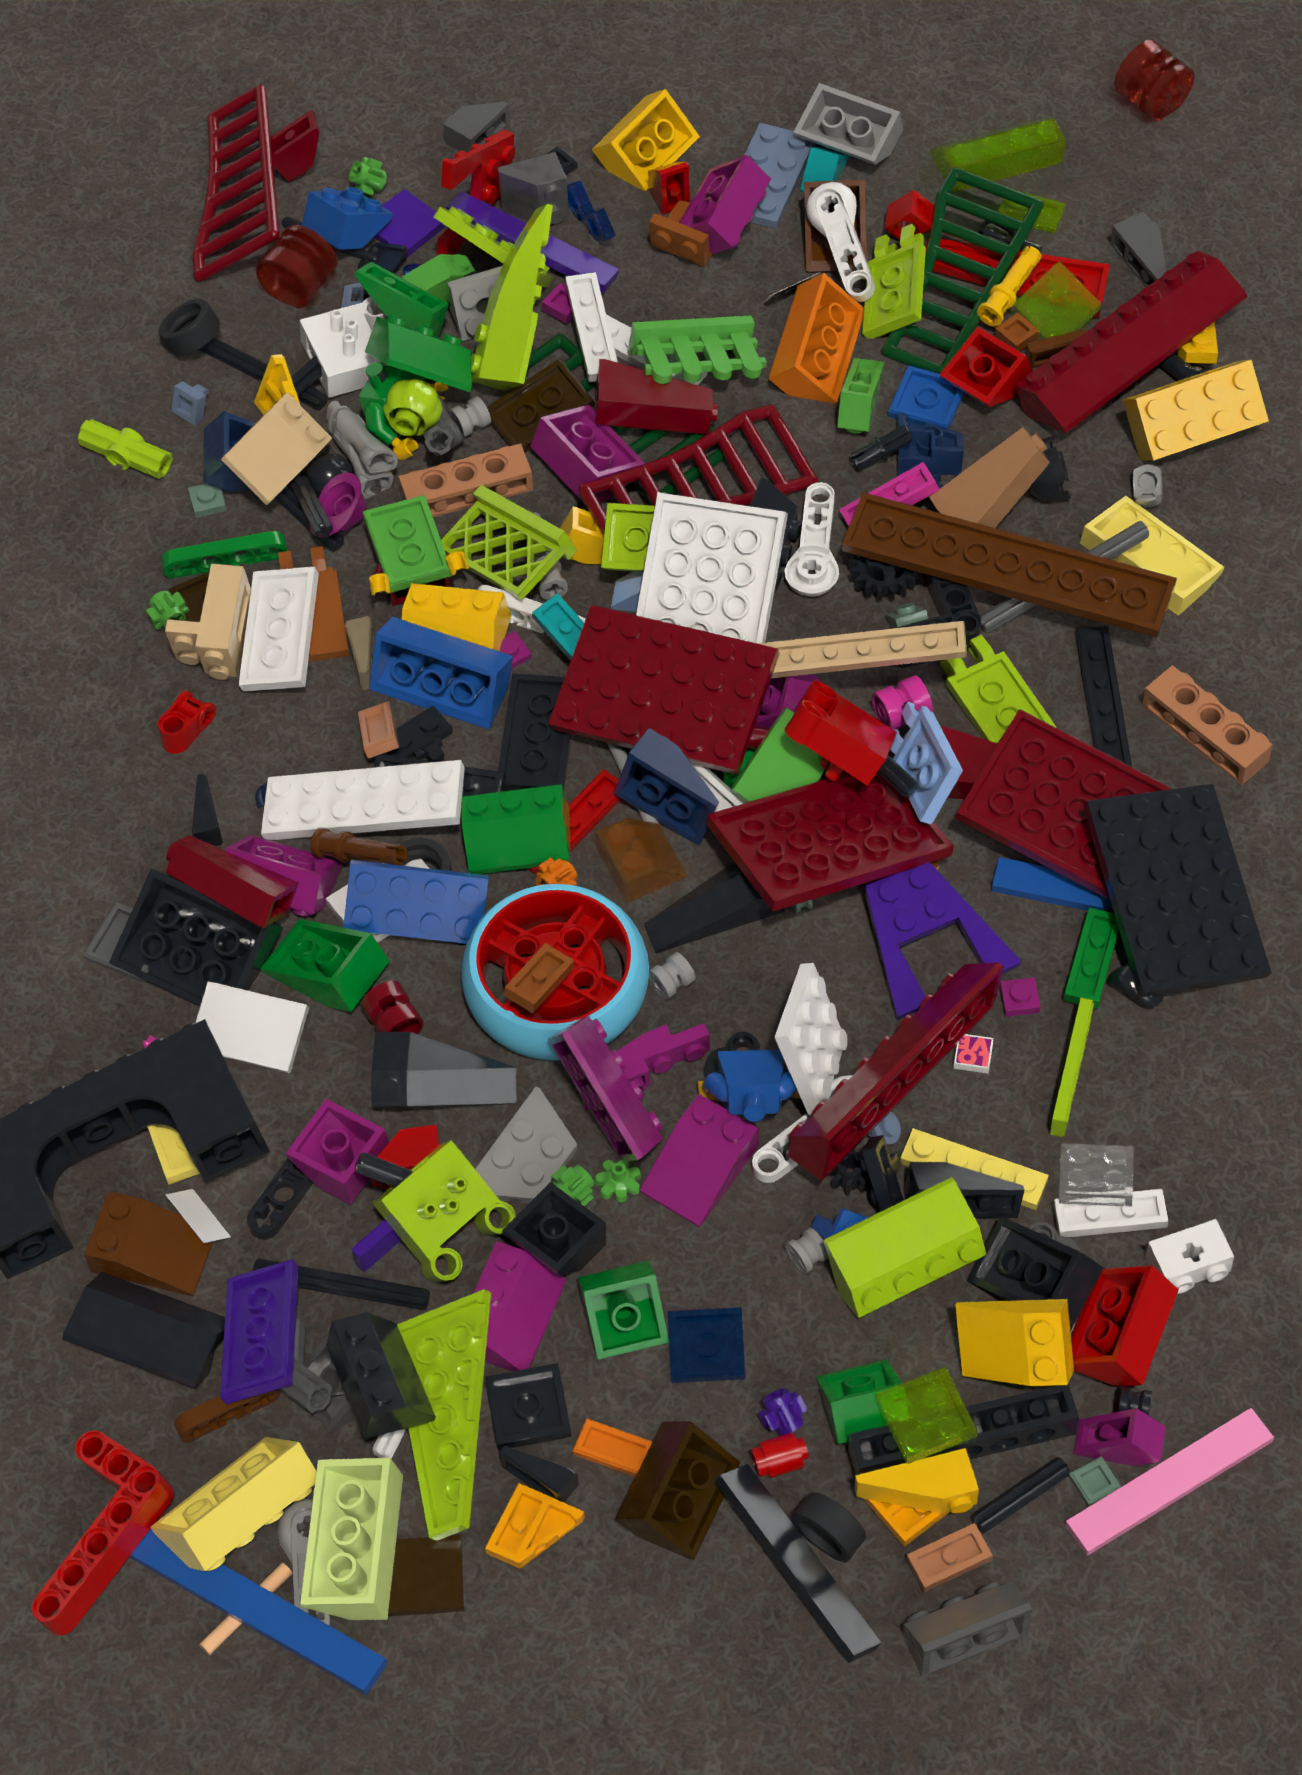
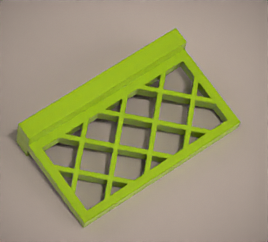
M480 485L473 493L477 499L474 505L441 539L444 550L450 554L457 551L464 552L470 571L520 600L532 590L561 557L570 560L577 552V549L564 530L483 485ZM480 514L486 516V523L472 526V522ZM506 527V535L493 538V530ZM485 532L484 541L472 544L473 535ZM465 538L464 546L454 549L449 548L456 540ZM527 539V547L513 550V542ZM506 544V552L492 556L493 547ZM485 550V558L471 561V553ZM544 551L550 552L543 560L534 562V554ZM527 556V564L513 568L514 559ZM506 562V570L492 573V565ZM527 574V578L519 587L513 585V577Z

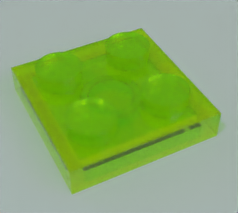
M1059 261L1014 303V307L1040 330L1039 333L1044 338L1078 331L1102 308V304Z
M946 1367L876 1394V1402L907 1464L977 1437V1429Z

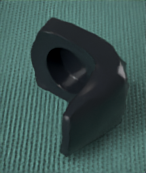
M1129 963L1114 969L1106 980L1108 986L1125 991L1144 1009H1153L1155 1006H1158L1163 1001L1165 995L1139 997Z

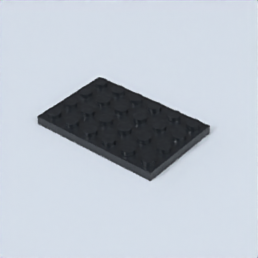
M1213 784L1089 800L1084 804V812L1139 997L1266 978L1272 973Z

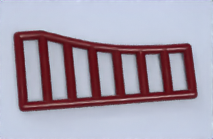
M262 84L246 91L207 116L209 140L208 184L200 227L192 253L193 276L197 282H203L275 241L280 235L266 87ZM256 102L255 108L221 128L219 127L221 120L248 104ZM257 121V128L221 148V141ZM259 141V148L220 170L221 162ZM261 161L260 169L219 192L220 184ZM263 181V189L214 217L217 207ZM265 203V210L208 242L210 233L258 205ZM266 223L267 231L205 266L206 257Z
M769 404L740 412L696 442L668 456L614 475L582 483L578 491L603 537L605 534L606 513L594 493L611 489L619 504H634L623 485L639 480L653 506H655L657 493L661 492L651 475L667 470L681 496L697 498L678 465L690 458L694 459L718 502L748 506L751 504L757 485L728 438V435L740 427L774 486L784 495L807 489L810 485L818 483V477L776 407ZM768 418L802 477L789 481L785 479L752 422ZM716 443L718 444L746 493L733 497L729 496L705 455L704 450Z

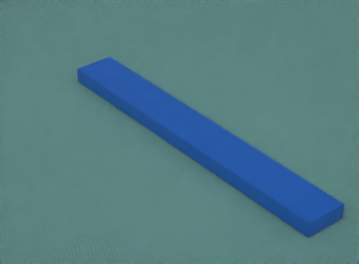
M152 1529L149 1530L129 1556L132 1560L364 1695L368 1694L388 1665L386 1658L223 1564L211 1571L189 1568L154 1534Z

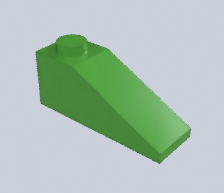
M860 358L853 359L841 391L838 428H845L846 431L851 433L869 432L874 417L885 362Z

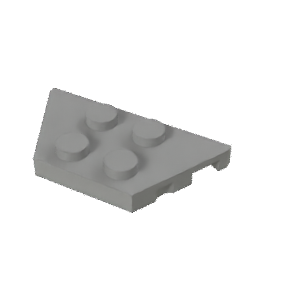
M535 1086L475 1170L500 1201L519 1200L521 1203H530L550 1182L554 1181L551 1176L563 1165L566 1166L578 1150L576 1141L541 1089Z

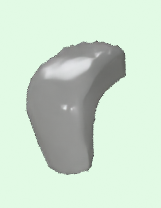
M1153 464L1141 465L1133 471L1134 502L1142 508L1159 506L1162 501V469Z

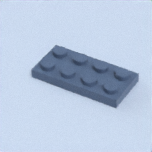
M759 123L745 155H748L771 180L765 189V197L753 210L754 216L750 222L777 229L806 167L810 149L815 147L816 143L794 136V131Z

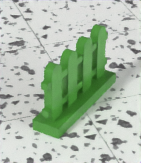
M752 316L632 322L628 346L630 353L637 356L643 355L646 362L644 365L645 375H651L653 380L659 384L669 383L672 374L682 373L683 378L689 382L700 381L702 372H712L715 378L728 380L731 378L732 370H742L746 377L758 378L761 376L762 368H766L767 363L765 357H759L755 350L757 349L758 342L756 338H752L755 325ZM725 350H733L736 359H729ZM695 352H703L707 361H699ZM665 354H673L676 362L669 363Z

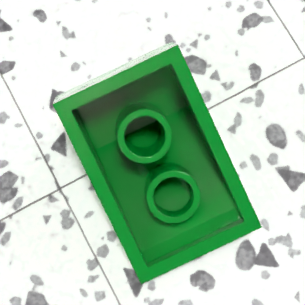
M299 919L260 969L264 974L327 1007L351 1012L359 1004L361 998L374 981L378 979L390 960L371 933Z

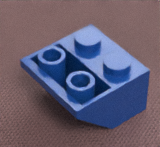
M346 187V190L340 191L332 188H323L322 191H309L302 226L337 249H360L392 219L393 213L382 207L380 201L364 196V192L358 188Z

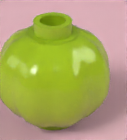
M418 379L401 380L392 385L388 392L387 404L383 406L384 415L389 425L396 432L404 436H421L427 433L429 429L439 422L443 410L441 400L434 388L425 381ZM398 408L397 413L393 415V409Z

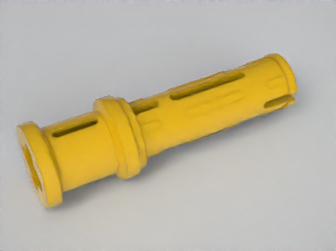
M1026 246L1003 281L991 288L990 297L985 303L980 304L977 309V314L984 323L995 327L1003 322L1004 313L1008 308L1013 307L1016 302L1018 290L1041 260L1042 256L1039 250L1032 246L1030 248Z

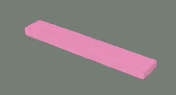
M1250 1408L1066 1521L1065 1526L1088 1556L1272 1443L1274 1437L1254 1410Z

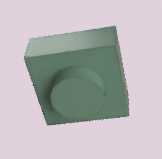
M207 483L188 488L196 518L227 511L221 488Z
M914 603L899 605L895 607L896 612L886 614L888 624L892 629L928 619L926 609L915 606Z

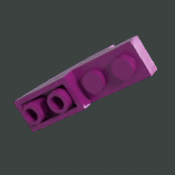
M704 1023L671 1035L666 1024L634 1039L617 1051L626 1066L622 1071L629 1082L634 1080L643 1093L647 1087L651 1086L650 1073L655 1072L659 1074L666 1072L675 1063L686 1059L688 1061L698 1060L707 1051H710V1034ZM582 1097V1105L584 1110H590Z

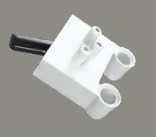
M371 297L359 304L300 320V341L310 361L291 377L297 395H300L317 378H319L328 398L362 389L368 380L365 372L368 365L380 362L385 366H389L365 353L377 316L388 320L387 316Z

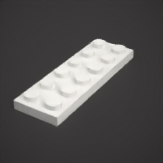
M461 760L268 777L261 835L267 840L312 837L314 831L320 827L327 828L333 833H340L342 831L363 833L460 824L465 767Z

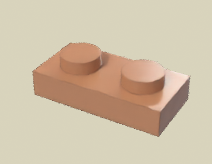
M973 1523L907 1554L906 1560L925 1593L991 1562L993 1555L976 1524Z

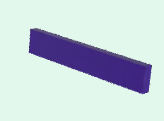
M463 191L446 206L448 210L453 206L474 218L472 221L473 225L479 223L499 234L497 238L499 242L503 239L514 244L527 224ZM549 235L547 245L544 248L541 247V253L546 258L545 265L567 276L596 272L601 293H604L618 276V268Z

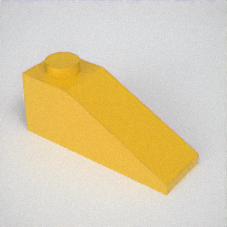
M573 506L560 529L566 532L577 549V552L570 559L584 564H602L604 537L591 513Z
M966 1448L855 1475V1493L859 1498L936 1513L951 1511L954 1514L966 1512L978 1502L979 1488Z

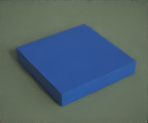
M908 365L888 410V417L898 419V414L907 415L909 422L921 426L929 422L938 425L940 428L950 429L965 392L942 379L938 373Z

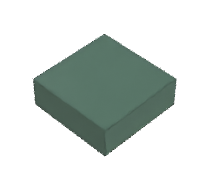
M1102 1456L1069 1473V1479L1087 1507L1121 1488V1485Z

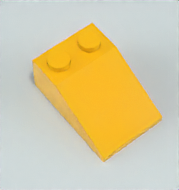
M1067 1299L957 1302L955 1304L962 1376L1026 1386L1068 1385L1074 1372Z

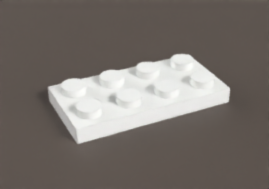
M315 567L253 572L239 686L243 691L305 687L319 577Z

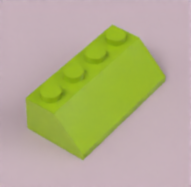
M952 1177L823 1240L838 1293L858 1318L987 1255L980 1227L956 1181Z

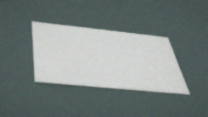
M193 1189L165 1194L203 1243L231 1237Z

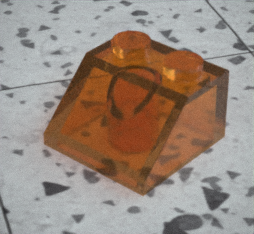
M626 818L596 831L597 852L626 903L688 878L685 869L658 823Z

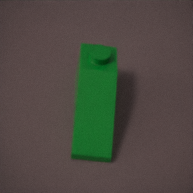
M373 262L356 270V279L387 318H389V315H393L406 320L407 327L416 329L417 324L435 330L434 336L438 337L440 335L449 306L448 303Z

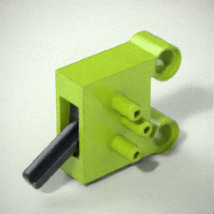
M452 1140L440 1144L411 1170L365 1152L359 1155L355 1163L356 1173L391 1186L372 1204L419 1260L422 1272L429 1281L435 1283L450 1281L461 1273L463 1265L459 1253L454 1249L441 1248L440 1246L474 1216L477 1229L487 1236L503 1234L502 1230L516 1217L513 1207L506 1202L500 1201ZM492 1209L498 1211L501 1215L502 1221L499 1228L492 1226L489 1221V1214ZM438 1256H443L448 1262V1271L445 1275L440 1274L436 1269L435 1262Z

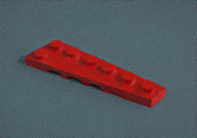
M928 237L927 243H926V250H927V246H928L929 237ZM945 239L940 241L939 247L996 268L1002 255L971 243ZM1022 251L1018 252L1009 270L1011 269L1015 261H1017ZM1041 254V260L1016 294L1021 297L1100 318L1110 264ZM936 259L933 268L934 272L986 286L989 280Z

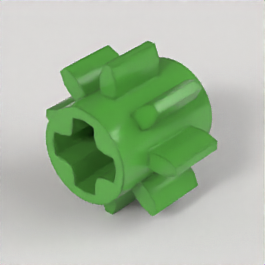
M363 157L362 162L356 161L352 165L349 172V180L355 184L354 188L364 192L363 195L373 196L374 191L379 192L383 189L387 175L384 170L380 169L382 162L373 158Z
M169 591L156 593L150 599L149 605L151 608L146 610L150 617L149 619L157 630L162 626L166 629L167 619L185 621V613L189 612L181 594L176 592L171 595Z
M563 1165L551 1176L554 1180L552 1182L554 1185L584 1207L594 1198L591 1195L593 1192L591 1188L595 1185V1182L591 1175L581 1166L576 1165L574 1168L571 1166L567 1168Z

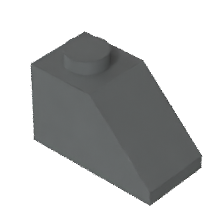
M506 102L462 106L453 115H450L443 124L445 143L458 151L462 150L465 152L471 151V146L476 143L485 144L486 138L504 130L510 125L509 104Z

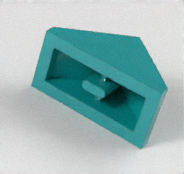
M811 147L800 192L804 193V182L838 181L849 159V155L822 147Z

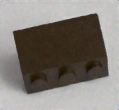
M662 1422L615 1519L637 1537L694 1560L725 1496L716 1485V1481L720 1475L738 1468L740 1461L693 1422Z

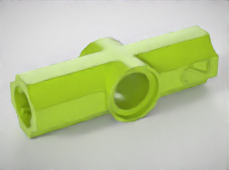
M93 419L90 421L86 420L80 427L79 445L104 455L114 466L119 464L123 466V470L132 467L158 479L164 477L170 470L173 461L172 453L146 443L143 437L133 429L123 428L121 431H118Z

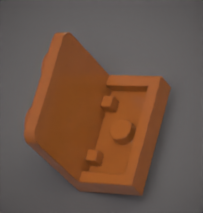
M679 201L667 218L655 213L649 221L651 246L704 267L713 255L709 249V234L679 223L690 203Z

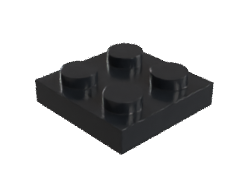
M558 1363L485 1376L498 1450H501L504 1446L514 1448L572 1437Z

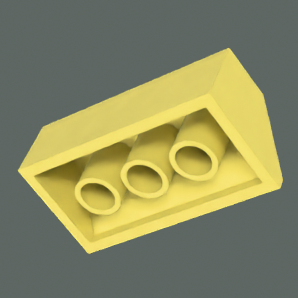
M265 1437L153 1524L151 1529L189 1568L201 1571L214 1570L226 1560L225 1555L230 1551L248 1544L255 1537L254 1532L259 1528L278 1520L284 1513L283 1509L289 1504L307 1497L312 1492L311 1487L315 1484L317 1471L299 1442Z

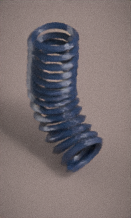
M267 782L259 786L255 793L258 809H261L259 808L260 806H265Z

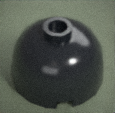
M1056 435L1043 438L1042 441L1048 448L1043 453L1050 463L1029 487V490L1034 497L1047 502L1071 498V492L1068 490L1064 491L1063 487L1064 480L1069 481L1062 450L1057 451L1056 447L1053 446V444L1059 443Z

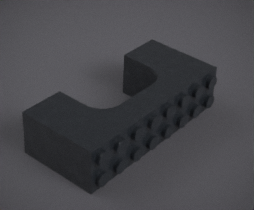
M205 1019L187 1024L181 1031L169 1037L154 1040L148 1047L134 1054L124 1055L115 1063L101 1070L91 1071L82 1079L68 1086L58 1087L49 1095L35 1102L25 1103L18 1110L0 1118V1270L7 1279L28 1271L74 1248L53 1199L54 1187L60 1175L72 1164L139 1131L147 1129L149 1126L168 1128L181 1136L204 1183L270 1152Z

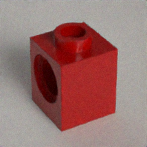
M912 190L887 206L885 229L900 240L901 228L912 224L915 227L914 235L918 233L923 235L931 230L934 205L917 191Z

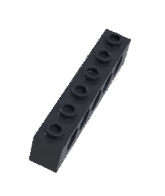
M1069 1384L1056 1385L849 1434L848 1453L855 1475L966 1448L970 1460L1076 1435L1079 1415Z

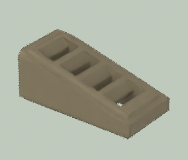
M369 616L349 620L345 624L348 644L359 683L363 690H367L370 687L374 633L371 617Z

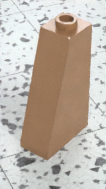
M1022 427L937 492L929 496V498L941 514L996 528L1050 463L1043 453L1048 448L1037 433L1031 436Z

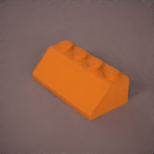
M825 273L798 285L768 379L789 396L836 404L864 317V307Z

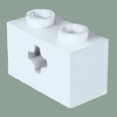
M1216 1219L1149 1241L1145 1256L1149 1265L1156 1268L1179 1289L1177 1294L1190 1290L1194 1287L1195 1283L1206 1279L1209 1282L1223 1279L1231 1271L1234 1255Z

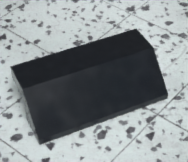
M101 1272L85 1286L63 1332L62 1339L196 1388L211 1371L215 1347L224 1339L225 1317Z

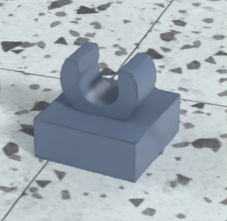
M183 381L174 386L172 412L194 426L199 424L204 418V410L207 405L206 395L209 393V390L200 384L191 387Z

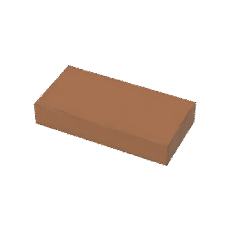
M389 701L358 712L363 747L367 758L399 748L394 714Z

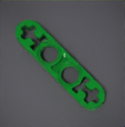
M268 531L171 549L162 555L161 561L164 575L174 579L207 573L211 564L240 566L242 563L250 565L278 560V553L288 550L284 534L277 531ZM237 551H247L243 554H234ZM209 556H214V557H215V558H212L211 560H203V558H205V557H209Z

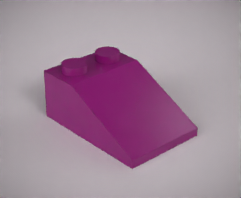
M698 1094L677 1122L643 1183L640 1193L700 1228L758 1149L759 1128L737 1115L728 1113V1110Z

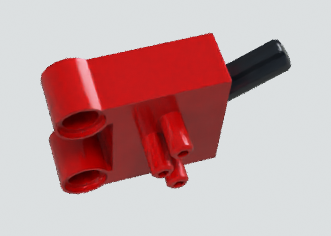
M812 681L796 705L795 713L784 728L786 734L797 743L807 746L822 756L819 762L820 766L827 770L825 775L831 781H837L844 770L868 786L878 772L903 797H909L912 793H915L917 781L888 755L897 732L837 694L828 685L820 681Z

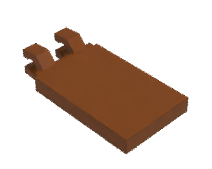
M323 546L310 548L312 565L318 571L319 577L308 662L349 656L337 571L333 570V567H326ZM291 551L279 552L280 569L294 568Z

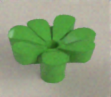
M606 1160L602 1164L604 1172L598 1173L594 1180L595 1185L603 1186L600 1196L607 1200L615 1194L616 1201L625 1202L627 1200V1192L633 1195L638 1194L640 1185L636 1180L641 1178L639 1168H629L628 1161L620 1160L614 1164L611 1160Z

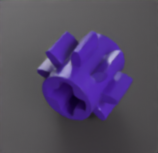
M780 1388L763 1398L762 1401L766 1409L761 1410L758 1414L765 1428H769L770 1431L776 1429L779 1435H784L797 1430L803 1425L804 1421L801 1414L808 1411V1408L801 1394L797 1395L796 1392L790 1393L787 1388Z

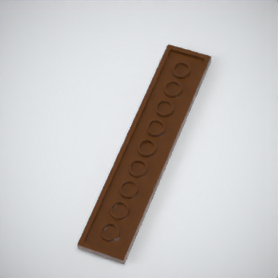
M864 492L842 542V551L1156 638H1158L1177 582L1176 577Z

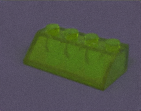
M1040 118L930 148V153L943 179L946 178L951 168L957 167L995 182L1063 163L1066 139L1055 118ZM957 181L951 193L973 187Z

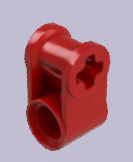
M188 690L182 691L171 707L158 720L159 735L163 749L172 754H179L189 748L198 735L213 721L216 714V705L211 702L204 703L194 698L193 693Z

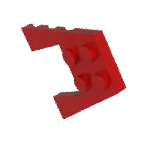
M502 130L486 138L485 144L476 143L472 145L469 152L461 150L455 153V159L453 160L445 158L442 161L441 187L452 191L472 173L470 195L493 206L500 197L497 168L512 164L516 153L514 147L515 134ZM448 227L438 236L437 256L440 254L455 255L467 239Z

